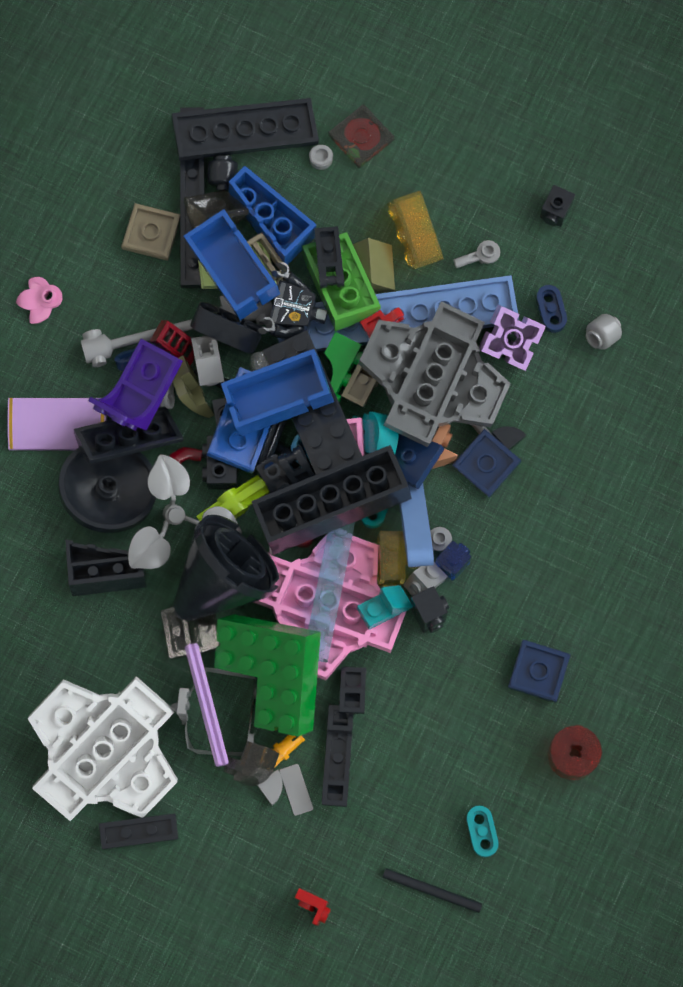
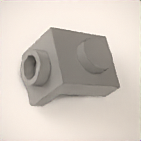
M434 562L433 566H421L416 569L406 580L404 587L414 596L434 586L436 588L448 576Z

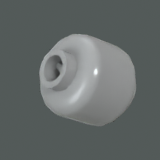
M601 314L589 323L586 328L588 343L592 347L602 350L609 348L622 335L620 321L609 314Z

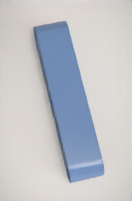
M423 483L419 489L408 485L412 499L399 504L408 568L433 566V546Z

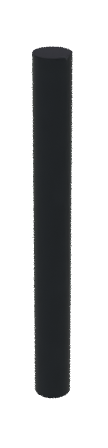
M387 868L382 877L480 913L483 904Z

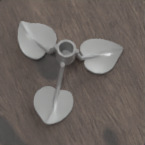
M163 454L158 456L149 473L148 488L156 498L165 500L171 497V501L163 509L165 521L163 522L164 525L160 534H158L155 528L147 526L140 529L133 536L128 550V562L131 568L153 569L162 566L168 560L171 551L170 544L163 539L168 525H178L183 520L195 525L200 522L186 516L183 508L175 504V495H184L189 490L190 479L187 471L178 461ZM219 506L207 509L202 516L203 519L207 515H220L237 523L234 515L229 510ZM238 527L236 530L242 533L240 527Z

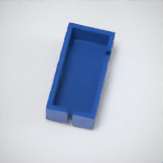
M224 209L184 235L188 246L239 320L257 310L256 304L259 302L263 306L280 295L277 284L243 235L237 230L236 225Z
M315 349L221 383L227 404L230 406L229 410L235 428L241 436L309 411L308 406H312L314 410L334 402Z

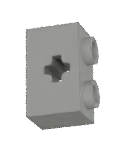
M209 336L191 338L200 386H214L219 382H224L217 340Z

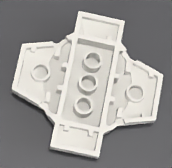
M135 677L121 693L102 695L63 679L28 717L41 742L48 749L49 769L34 783L32 789L69 821L87 803L98 804L101 801H109L113 803V806L143 818L177 783L176 775L158 746V729L174 713V709L138 677Z

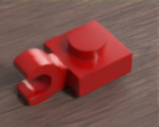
M399 307L385 316L380 310L362 320L360 325L370 339L378 320L400 323L404 320V314Z

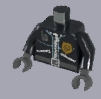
M276 263L281 268V273L275 270L272 271V276L275 278L283 277V281L280 280L278 284L280 295L274 299L270 317L259 320L260 323H264L266 326L258 329L259 333L266 334L269 332L275 337L287 340L306 330L309 332L311 321L325 324L328 310L315 307L316 295L313 293V290L301 278L289 271V266L286 263Z

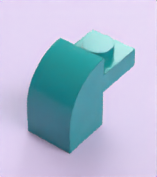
M369 412V414L364 413L363 417L353 416V418H362L365 452L371 453L391 445L395 454L399 433L383 426L388 414Z

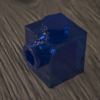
M452 541L436 558V564L454 581L470 564L472 556L469 555L470 550L465 545Z

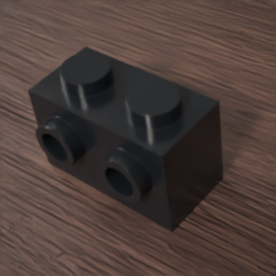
M207 436V444H202V456L207 458V467H202V481L207 482L208 489H236L238 468L206 456L213 436Z
M434 586L411 597V604L413 605L411 611L423 633L427 631L434 633L444 627L443 623L446 621L449 605L443 595H438Z

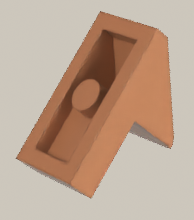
M451 425L440 426L432 441L446 448L452 438V434L449 433ZM444 448L432 469L454 463L458 455Z

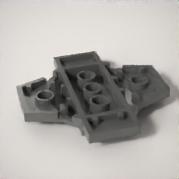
M442 301L432 321L424 322L415 328L409 327V324L378 320L358 364L385 388L388 399L392 404L383 426L428 447L437 427L445 426L452 422L491 427L511 383L489 363L485 364L481 360L480 349L476 341L485 322Z

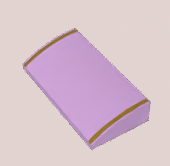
M8 398V449L76 450L79 447L74 429L107 421V415L105 416L93 409L94 404L88 401L89 398Z

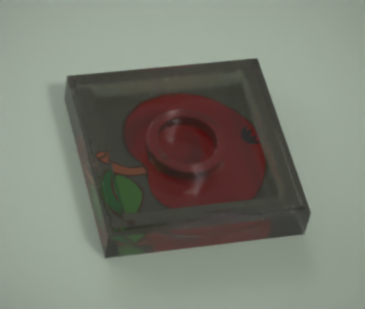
M364 104L328 132V136L358 168L362 167L394 141V135Z

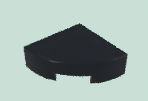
M510 426L500 427L492 431L495 438L509 450L526 437L523 431Z

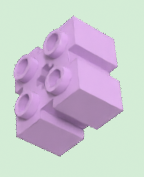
M497 305L490 321L495 325L492 333L485 332L479 349L498 359L501 354L506 355L504 361L526 371L533 356V352L529 350L531 343H539L546 326L525 316L521 322L517 320L519 317L518 313ZM514 331V335L517 338L514 342L511 340L508 343L507 335Z

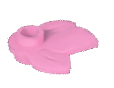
M34 277L28 281L30 289L20 293L16 304L23 309L30 310V323L38 324L48 319L52 309L61 304L62 292L55 285H49L46 279ZM52 293L51 299L47 300V296Z

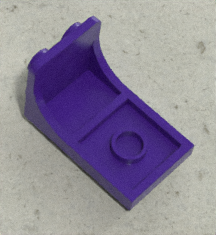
M140 339L114 389L101 399L90 396L88 401L94 404L93 409L105 416L108 415L120 425L127 426L135 431L138 427L147 430L183 361L146 340Z

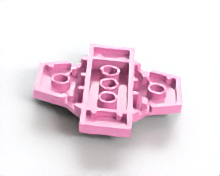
M334 530L326 534L312 550L308 558L302 560L299 558L293 562H288L270 555L279 574V580L275 583L278 588L269 597L254 603L273 609L276 620L280 624L321 632L318 678L327 680L350 652L367 647V645L391 653L407 611L369 630L357 610L358 605L380 593V587L377 584V544L339 530Z

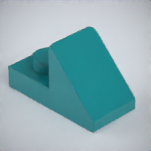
M401 585L380 588L379 595L357 606V610L369 630L413 608Z

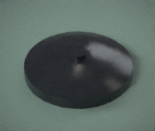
M77 448L68 456L61 468L58 481L61 503L67 513L77 523L90 530L102 533H118L132 529L146 519L155 504L156 497L151 494L148 488V476L152 465L141 452L89 464L82 458L80 450Z

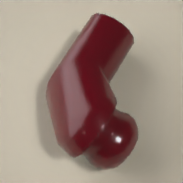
M181 447L171 453L169 457L175 459L180 464L185 460L201 462L202 450Z

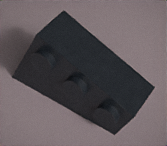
M65 539L68 582L72 596L147 588L145 569L131 568L129 566L128 551L115 548L105 549L96 547L93 544L83 545Z

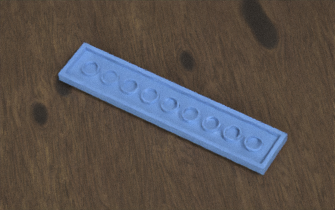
M511 275L375 294L384 316L399 307L404 314V320L400 323L409 324V327L412 328L418 327L424 322L432 321L441 301L485 322L482 329L495 326L490 321L497 305L518 313ZM323 302L316 303L315 307L325 309ZM328 314L325 324L311 321L308 332L317 352L327 349L335 332L361 345H367L369 341L360 322L335 331ZM278 338L279 343L284 341L283 339Z

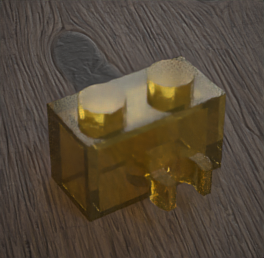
M380 531L377 536L378 586H403L406 580L405 565H408L403 531Z

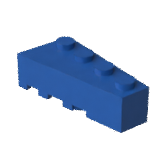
M246 166L229 181V196L257 234L261 232L264 234L278 256L287 265L302 251V246L309 244L315 238L314 228H316V224Z

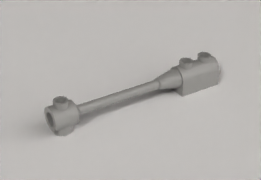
M220 296L221 307L219 308L235 314L225 298ZM271 300L263 306L260 302L256 304L258 309L244 319L249 321L256 320V324L265 325L260 323L259 320L270 317L272 311ZM192 319L174 324L182 331L193 329L190 326ZM156 329L110 340L105 334L102 335L101 330L87 331L82 334L83 340H81L86 362H92L93 367L104 366L107 364L106 359L111 358L113 349L139 343L140 339L148 341L152 338Z

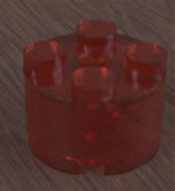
M580 725L569 726L559 731L550 743L548 750V760L552 770L558 776L570 780H581L589 776L598 766L602 756L601 744L596 735ZM571 748L573 750H579L580 753L578 754V757H571L569 755L572 751Z

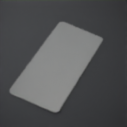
M295 764L280 769L294 815L297 816L313 810L299 765Z

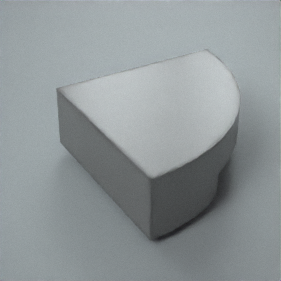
M278 770L257 784L272 806L278 801L283 787L282 777Z

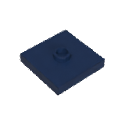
M484 428L452 466L490 498L522 461Z
M400 434L395 456L408 485L416 489L420 488L444 451L442 445L431 441L430 445L426 447Z
M523 639L508 688L556 703L571 654Z

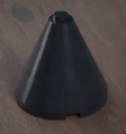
M207 515L196 525L173 604L174 613L179 619L192 621L265 599L278 588L275 583L279 580V574L271 556L252 534L246 538L236 530L239 524L220 515Z

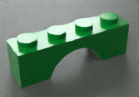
M335 332L324 354L332 364L333 375L330 383L340 402L342 396L339 393L343 386H347L352 376L351 371L354 365H358L363 354V347L361 344Z

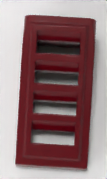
M161 320L150 339V342L177 358L184 356L189 345L193 347L191 337L168 320ZM169 331L171 334L168 340L165 342L164 338ZM175 336H176V337H178V339H177V341L175 342L174 346L172 347V346H170V345H171L173 339H174ZM184 341V346L182 347L181 351L178 352L177 349L179 348L181 342ZM193 349L189 356L185 357L190 366L195 358Z

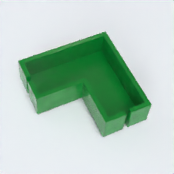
M235 614L218 619L216 641L220 642V645L216 646L214 668L258 677L254 727L271 731L278 730L279 733L297 737L313 731L320 631Z

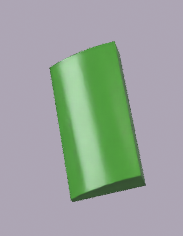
M347 232L339 234L344 287L330 285L327 288L320 289L316 243L313 242L302 246L303 259L323 305L328 310V316L335 331L356 324L381 309L380 303ZM326 272V275L335 276L336 272Z

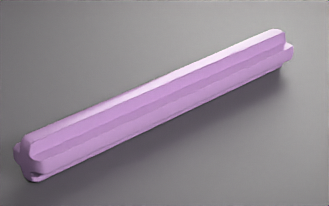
M192 643L185 646V651L214 762L217 767L228 764L229 761L199 646L197 643Z

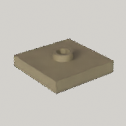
M135 203L121 246L122 249L168 261L180 223V214Z

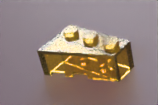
M421 191L396 198L387 203L391 218L394 220L397 228L399 241L403 243L406 250L404 252L405 259L409 266L412 265L413 270L444 259Z

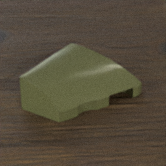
M184 356L179 357L183 362L172 381L178 398L197 414L207 418L214 416L213 410L205 401V394L192 367Z

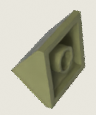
M371 238L353 244L374 292H395L392 245Z

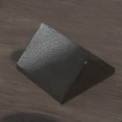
M226 190L184 197V205L192 230L223 209L235 225L249 214V209Z

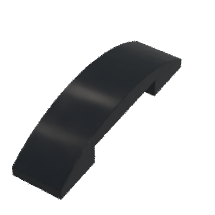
M329 705L321 805L347 807L354 714L339 713L338 705Z

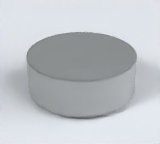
M326 145L314 146L309 153L311 165L319 170L327 169L333 161L332 150Z

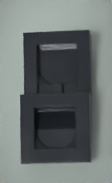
M341 667L339 713L364 714L366 668Z

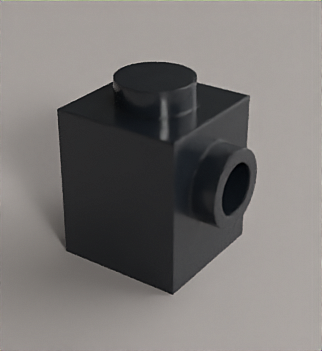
M553 185L542 207L540 218L549 225L562 227L573 204L575 194Z

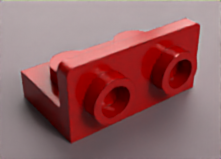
M299 888L295 896L296 899L300 900L298 905L313 912L314 908H317L318 911L312 924L316 926L320 922L325 924L331 911L327 907L329 902Z

